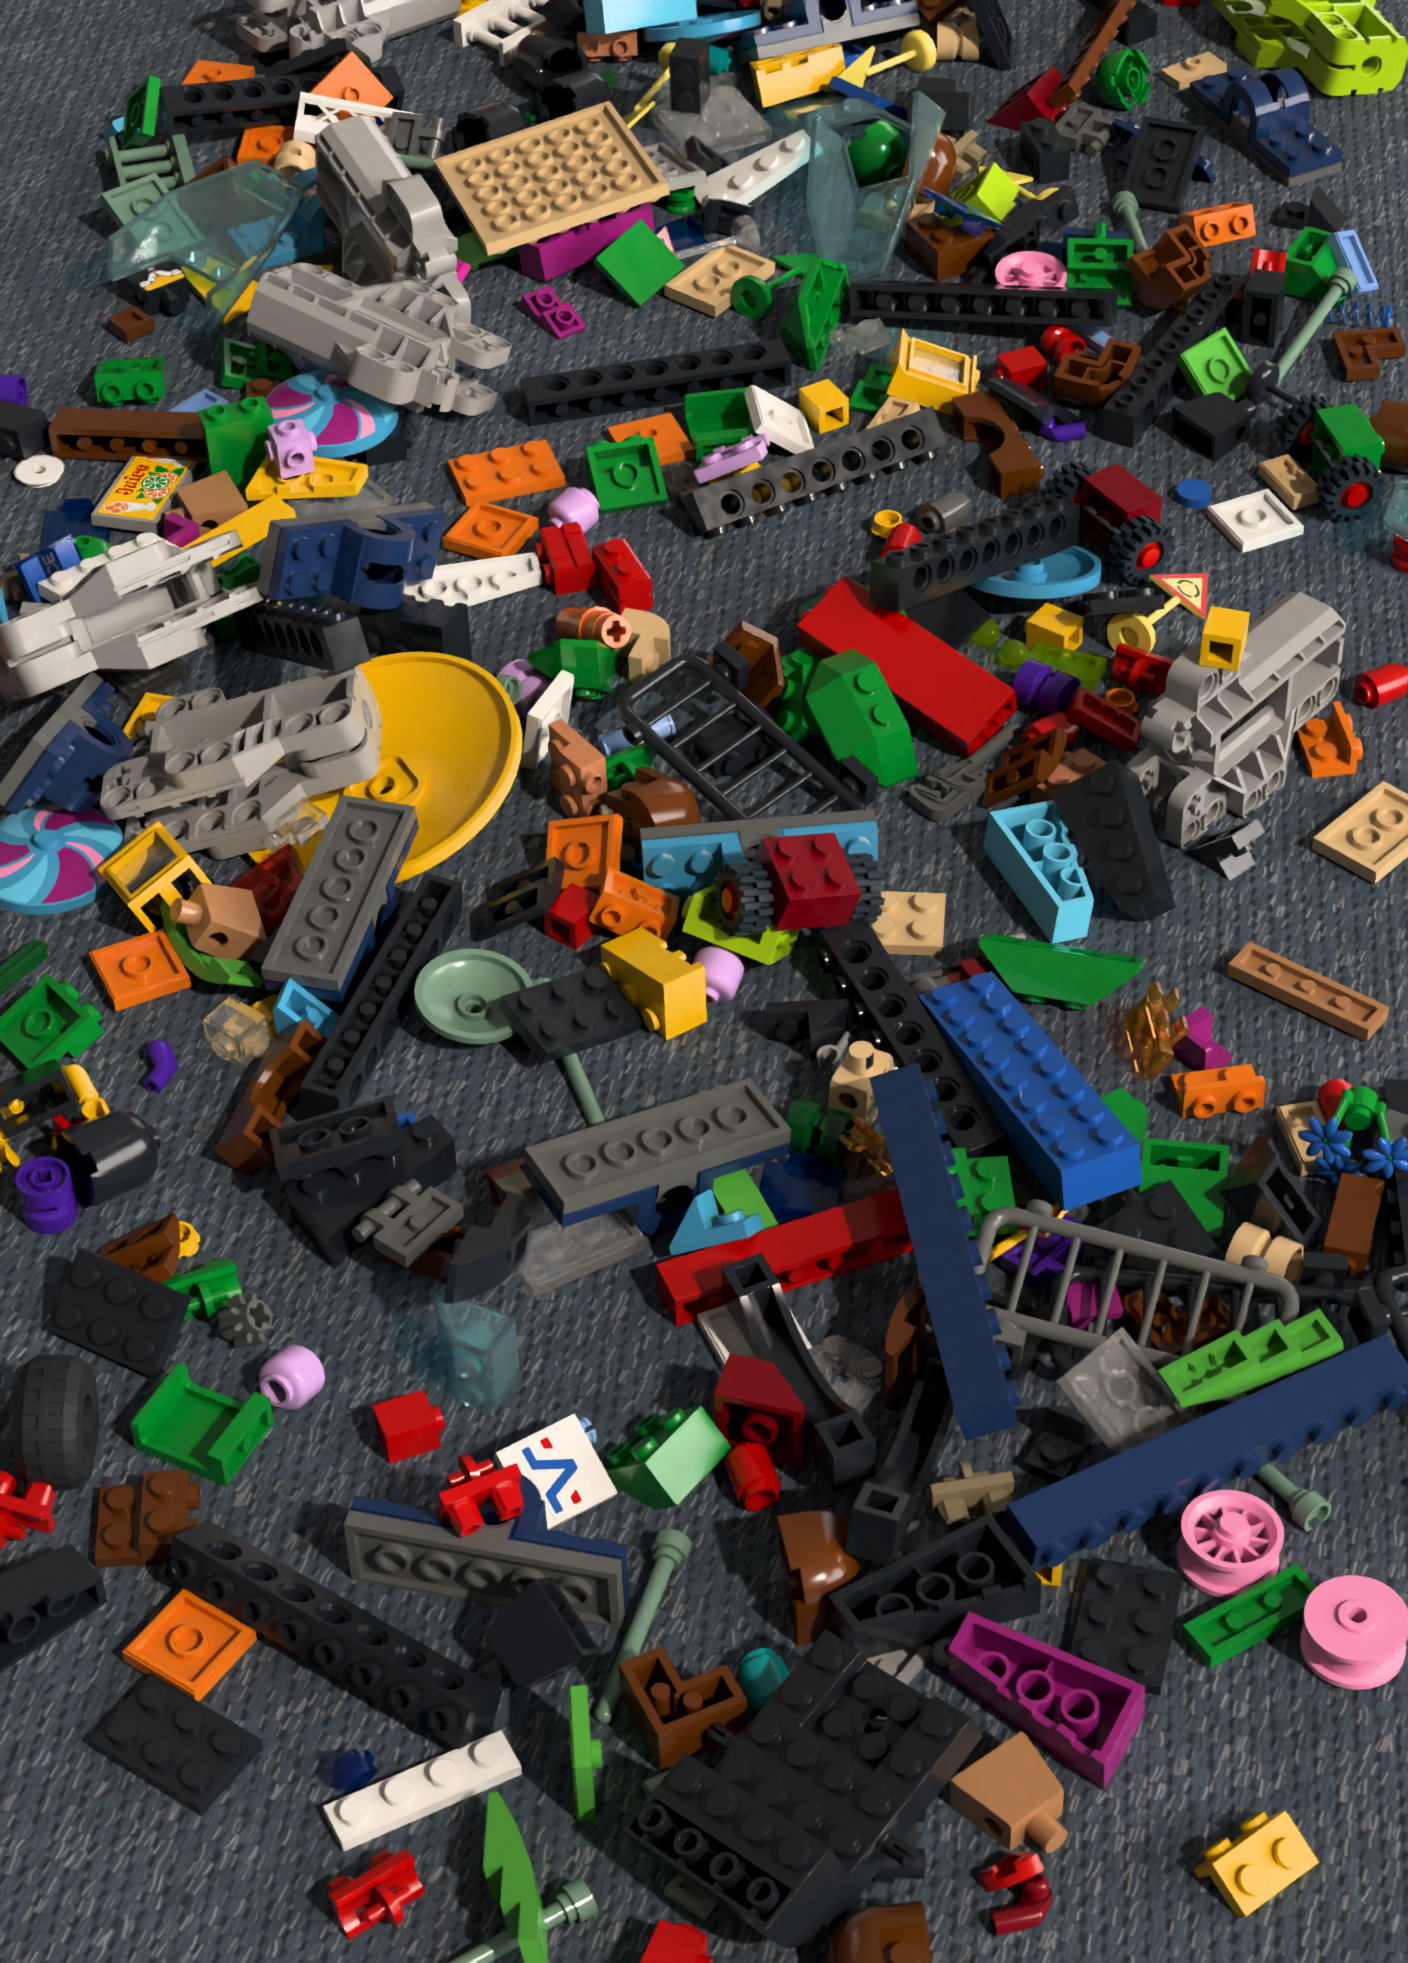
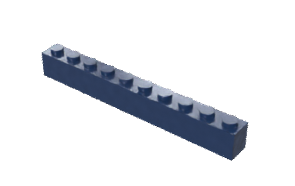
M919 1063L870 1077L955 1415L964 1438L967 1441L1018 1426L1014 1407L1020 1406L1022 1403L1014 1378L1006 1380L1004 1371L1012 1369L1005 1343L997 1344L995 1340L996 1335L1002 1334V1329L995 1307L987 1309L985 1301L993 1299L986 1274L978 1275L976 1267L984 1265L977 1240L969 1241L967 1233L975 1230L967 1205L959 1206L958 1200L966 1197L958 1172L950 1173L949 1167L957 1164L950 1141L942 1142L940 1136L948 1133L941 1108L933 1110L932 1103L939 1101L933 1078L924 1079Z
M1385 1334L1007 1504L1001 1529L1034 1571L1045 1566L1048 1568L1056 1567L1063 1563L1071 1554L1084 1548L1087 1550L1095 1549L1116 1533L1123 1530L1126 1532L1134 1531L1153 1516L1162 1512L1164 1514H1171L1180 1509L1186 1501L1199 1495L1219 1490L1225 1483L1238 1477L1240 1479H1247L1257 1473L1262 1466L1275 1460L1278 1462L1286 1461L1305 1446L1312 1443L1315 1445L1323 1444L1331 1439L1336 1432L1349 1426L1352 1428L1360 1427L1370 1420L1373 1415L1386 1409L1388 1411L1397 1410L1408 1401V1363Z

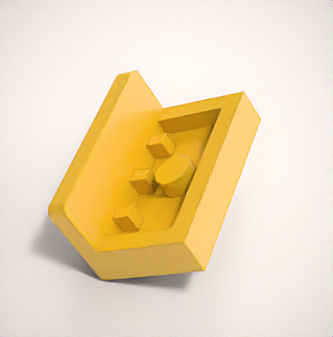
M1264 1811L1253 1815L1239 1826L1243 1833L1232 1842H1230L1228 1837H1225L1207 1848L1202 1853L1206 1861L1194 1869L1199 1878L1210 1875L1232 1911L1239 1918L1249 1915L1319 1863L1286 1811L1267 1816Z

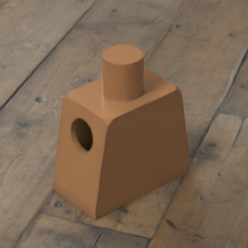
M225 470L179 488L177 491L179 508L163 512V518L174 512L199 524V534L201 537L248 510V505Z
M202 883L197 886L188 900L176 898L170 907V919L186 925L191 945L195 949L215 957L246 961L249 964L248 957L267 939L251 890Z
M1022 1731L950 1779L949 1805L1009 1851L1032 1837L1046 1853H1051L1057 1850L1066 1840L1068 1832L1056 1820L1063 1813L1064 1791L1062 1785Z

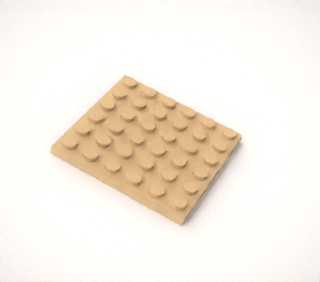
M610 101L434 159L436 171L488 256L503 254L510 248L522 244L535 243L542 237L554 233H564L570 228L584 223H594L601 217L613 213H623L633 206L642 203H652L659 200L660 197L670 194L667 181Z

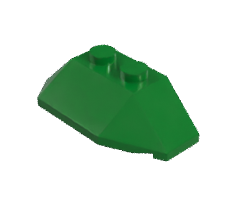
M822 258L813 259L798 287L796 295L790 299L787 317H784L781 322V335L786 337L788 349L811 372L817 373L824 360L850 292L846 264Z
M559 639L554 642V646L543 647L530 654L528 663L553 680L561 670L574 674L573 696L584 700H601V694H611L619 653L598 640Z
M855 649L820 660L804 702L836 764L841 766V762L853 754L878 777L877 786L881 788H887L917 777L919 773L909 725L876 662Z
M988 932L980 938L979 947L1010 989L1015 993L1023 994L1024 1000L1037 1003H1046L1047 998L1063 1000L1062 1005L1072 1009L1082 1010L1086 1009L1087 1005L1096 1004L1138 974L1144 967L1145 958Z

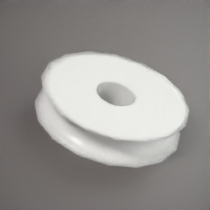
M34 455L26 461H20L15 466L13 473L15 478L24 485L41 488L55 483L63 473L65 466L63 461L55 456Z

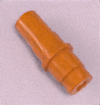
M593 606L583 609L568 607L563 609L556 618V630L565 639L598 640L609 648H619L624 646L631 637V626L628 620L605 607Z

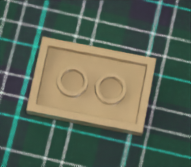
M723 242L664 285V293L668 298L717 317L733 305L731 288L735 281L748 275L756 276L765 281L775 274V262Z
M1382 781L1313 837L1312 849L1376 884L1408 857V794Z
M881 892V897L885 898L884 905H879L882 909L881 916H877L878 920L869 925L888 954L943 956L946 893ZM825 926V930L835 926Z

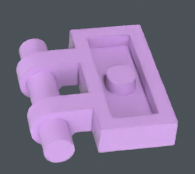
M763 433L754 437L751 434L741 438V442L726 448L723 445L713 449V453L701 458L702 464L694 471L699 484L762 460L768 453L766 447L770 446L768 435Z

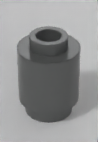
M962 491L945 492L921 507L920 522L923 529L928 533H947L967 520L968 515L972 511L971 502Z

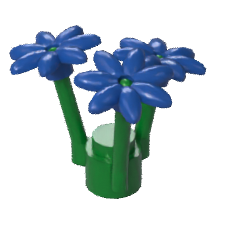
M1365 1086L1343 1089L1340 1103L1333 1116L1327 1120L1325 1126L1318 1119L1310 1116L1308 1123L1311 1130H1301L1298 1132L1300 1139L1311 1143L1306 1150L1307 1156L1311 1157L1322 1151L1323 1157L1317 1156L1315 1158L1319 1166H1314L1312 1171L1315 1174L1327 1176V1182L1330 1184L1336 1183L1341 1178L1342 1172L1368 1177L1365 1173L1358 1171L1361 1163L1350 1162V1146L1354 1130L1362 1131L1367 1129L1375 1119L1380 1135L1377 1139L1378 1149L1362 1151L1364 1158L1372 1160L1365 1166V1171L1371 1173L1381 1169L1383 1177L1386 1179L1392 1176L1394 1167L1400 1171H1408V1148H1405L1406 1137H1400L1394 1142L1391 1141L1385 1118L1386 1104L1378 1102V1096L1372 1089ZM1343 1119L1346 1124L1345 1130L1338 1131L1337 1128Z

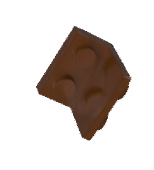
M741 620L725 638V641L750 662L748 686L740 692L753 704H761L765 708L772 699L777 698L781 694L785 684L778 638ZM713 654L707 659V662L711 666L713 662ZM737 708L733 709V713L739 711Z

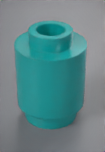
M709 44L710 77L722 81L728 76L731 77L737 68L734 53Z
M760 1648L748 1653L739 1665L741 1670L739 1674L740 1682L756 1715L790 1674L782 1657L775 1654L769 1648Z

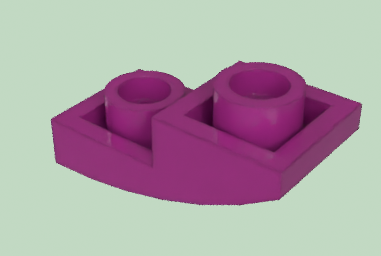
M550 285L523 295L520 304L536 323L557 340L586 329V325L570 302L562 304Z

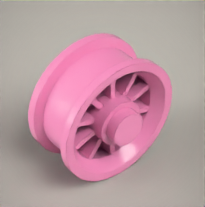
M1021 251L1010 254L999 261L995 269V280L1000 285L1064 287L1067 281V270L1064 264L1054 256L1037 251Z
M1216 1490L1200 1495L1186 1507L1181 1519V1536L1177 1544L1176 1560L1181 1573L1184 1574L1187 1581L1194 1587L1215 1597L1231 1599L1277 1574L1279 1553L1284 1541V1527L1278 1514L1266 1502L1242 1491Z
M1356 1575L1329 1579L1311 1592L1305 1603L1304 1625L1300 1636L1301 1653L1309 1668L1324 1681L1345 1689H1370L1390 1681L1401 1669L1406 1654L1408 1609L1402 1598L1384 1583L1372 1578Z

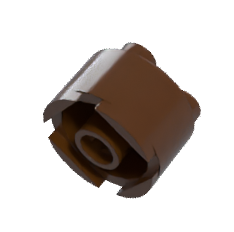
M1384 399L1377 415L1371 414L1369 417L1370 425L1377 435L1382 436L1385 445V452L1380 460V468L1407 473L1408 402Z

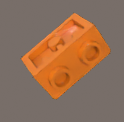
M1236 201L1178 214L1180 225L1187 223L1205 247L1256 235L1253 206L1249 203Z
M1333 701L1330 718L1310 719L1294 732L1311 778L1355 774L1357 760H1362L1363 757L1362 742L1360 738H1355L1353 734L1351 715L1345 714L1340 701Z
M608 866L602 878L598 900L590 913L589 921L619 935H624L642 927L666 941L676 923L680 897Z
M1251 1064L1171 1074L1170 1084L1182 1118L1195 1116L1198 1118H1208L1217 1113L1232 1111L1247 1113L1264 1105L1266 1082L1263 1076L1255 1075Z

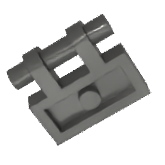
M1074 103L1055 124V127L1070 149L1077 150L1081 144L1087 145L1085 152L1093 157L1098 151L1102 152L1107 147L1110 138L1113 139L1117 135L1112 122L1115 118H1120L1117 116H1113L1111 119L1102 117L1101 109Z
M393 111L388 141L398 154L437 159L440 144L444 143L446 133L443 131L445 120L434 117L431 128L424 127L425 118L421 114ZM421 140H428L426 155L419 154ZM407 168L411 175L415 174V169ZM423 170L422 178L433 180L435 172Z
M411 1178L403 1186L396 1185L386 1194L387 1200L376 1209L370 1208L360 1217L361 1222L352 1229V1235L361 1243L373 1235L374 1249L407 1268L464 1217L463 1205L432 1186L418 1196L422 1191L421 1185L418 1181ZM397 1212H399V1214L393 1219L392 1217H393Z

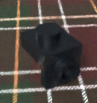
M709 198L702 211V229L747 238L750 235L755 207L723 198Z

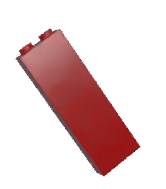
M846 575L837 584L830 585L819 603L813 609L805 611L798 622L797 629L801 645L821 659L855 649L876 662L902 714L945 745L968 758L993 737L1017 710L1015 690L902 613L870 604V592Z

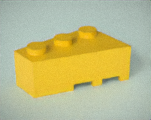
M838 42L749 62L756 98L763 108L791 99L806 98L811 96L812 93L822 90L824 92L836 91L828 86L832 76L838 77L846 70L842 46Z

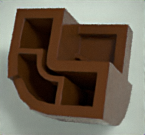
M915 123L899 188L943 199L932 192L935 191L948 197L956 169L957 155L953 143L945 133L933 127Z
M1185 223L1165 231L1152 248L1131 256L1125 265L1144 288L1138 298L1146 306L1154 309H1165L1187 300L1211 278L1209 261L1212 257L1196 234Z
M1109 338L1101 355L1077 348L1074 354L1065 353L1054 375V398L1085 408H1104L1139 365L1141 346Z
M647 766L635 768L636 782H627L621 788L606 793L607 808L632 819L633 847L640 850V828L700 823V812L695 794L681 781Z
M804 1511L777 1516L778 1548L787 1579L788 1611L797 1646L815 1643L825 1629L832 1633L829 1628L828 1596L861 1579L858 1557L845 1553L849 1530L848 1523L839 1515L826 1511Z
M922 1901L874 1905L848 1913L832 1932L827 1944L826 1963H932L927 1936L928 1924Z

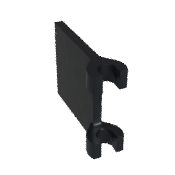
M961 589L904 610L909 619L956 651L991 618V615Z

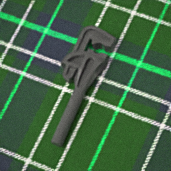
M1009 722L965 760L931 771L930 775L925 778V786L918 784L910 792V805L928 819L940 822L950 819L967 803L983 799L987 774L985 771L976 769L1019 734L1018 725L1014 722Z

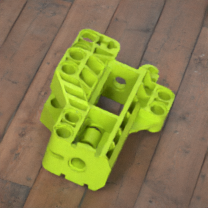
M1213 0L1212 2L1213 6L1237 31L1235 46L1255 68L1298 67L1319 91L1331 96L1351 95L1352 90L1355 95L1377 94L1378 88L1382 92L1390 91L1396 87L1403 77L1408 58L1406 38L1399 35L1393 28V24L1388 23L1381 16L1379 10L1374 9L1376 0ZM1305 25L1309 26L1314 31V35L1305 27Z

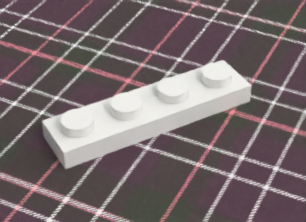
M499 1730L471 1742L460 1750L450 1751L324 1805V1815L344 1852L522 1774V1767L502 1730Z

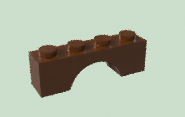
M986 390L953 397L952 424L964 442L982 443L996 449V451L989 454L988 480L999 498L1005 499L1040 491V479L1044 477L1042 462L1039 458H1035L1031 452L1028 440L1022 438L1018 432L1016 422L1010 420L1006 414L1004 404L1001 401L998 402L992 391Z
M304 1018L274 1037L214 1149L217 1154L240 1173L250 1174L274 1159L269 1130L284 1126L281 1120L286 1109L300 1091V1085L327 1041V1038Z

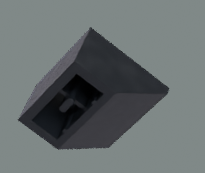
M1264 1136L1255 1139L1219 1191L1242 1224L1249 1222L1268 1230L1271 1239L1283 1236L1302 1244L1305 1248L1323 1221Z

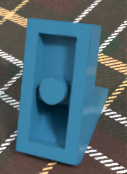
M291 978L284 981L272 1010L276 1035L304 1018L328 1039L340 1019L338 1014Z
M709 1189L693 1199L669 1246L671 1256L749 1238L764 1229L760 1213L744 1216L743 1210L738 1209L719 1215L713 1192Z

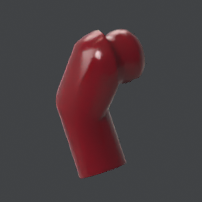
M1036 1874L1022 1881L1021 1884L1024 1892L1020 1895L1016 1906L990 1911V1921L996 1937L1032 1929L1041 1924L1053 1902V1892L1049 1889V1881L1045 1876Z

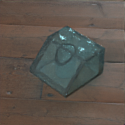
M437 1290L433 1298L439 1351L455 1397L459 1398L463 1404L470 1408L477 1409L482 1407L494 1412L520 1376L515 1319L465 1300L455 1304L445 1303V1293Z

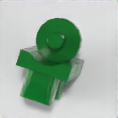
M643 742L637 746L626 747L619 750L618 753L605 757L607 793L621 788L627 782H636L635 768L647 766L656 770L651 756L652 748Z
M218 1259L204 1264L201 1269L180 1275L175 1273L172 1278L162 1282L193 1296L183 1321L203 1314L206 1319L216 1317V1310L227 1307L226 1299L238 1294L243 1296L236 1264L233 1259L223 1262Z

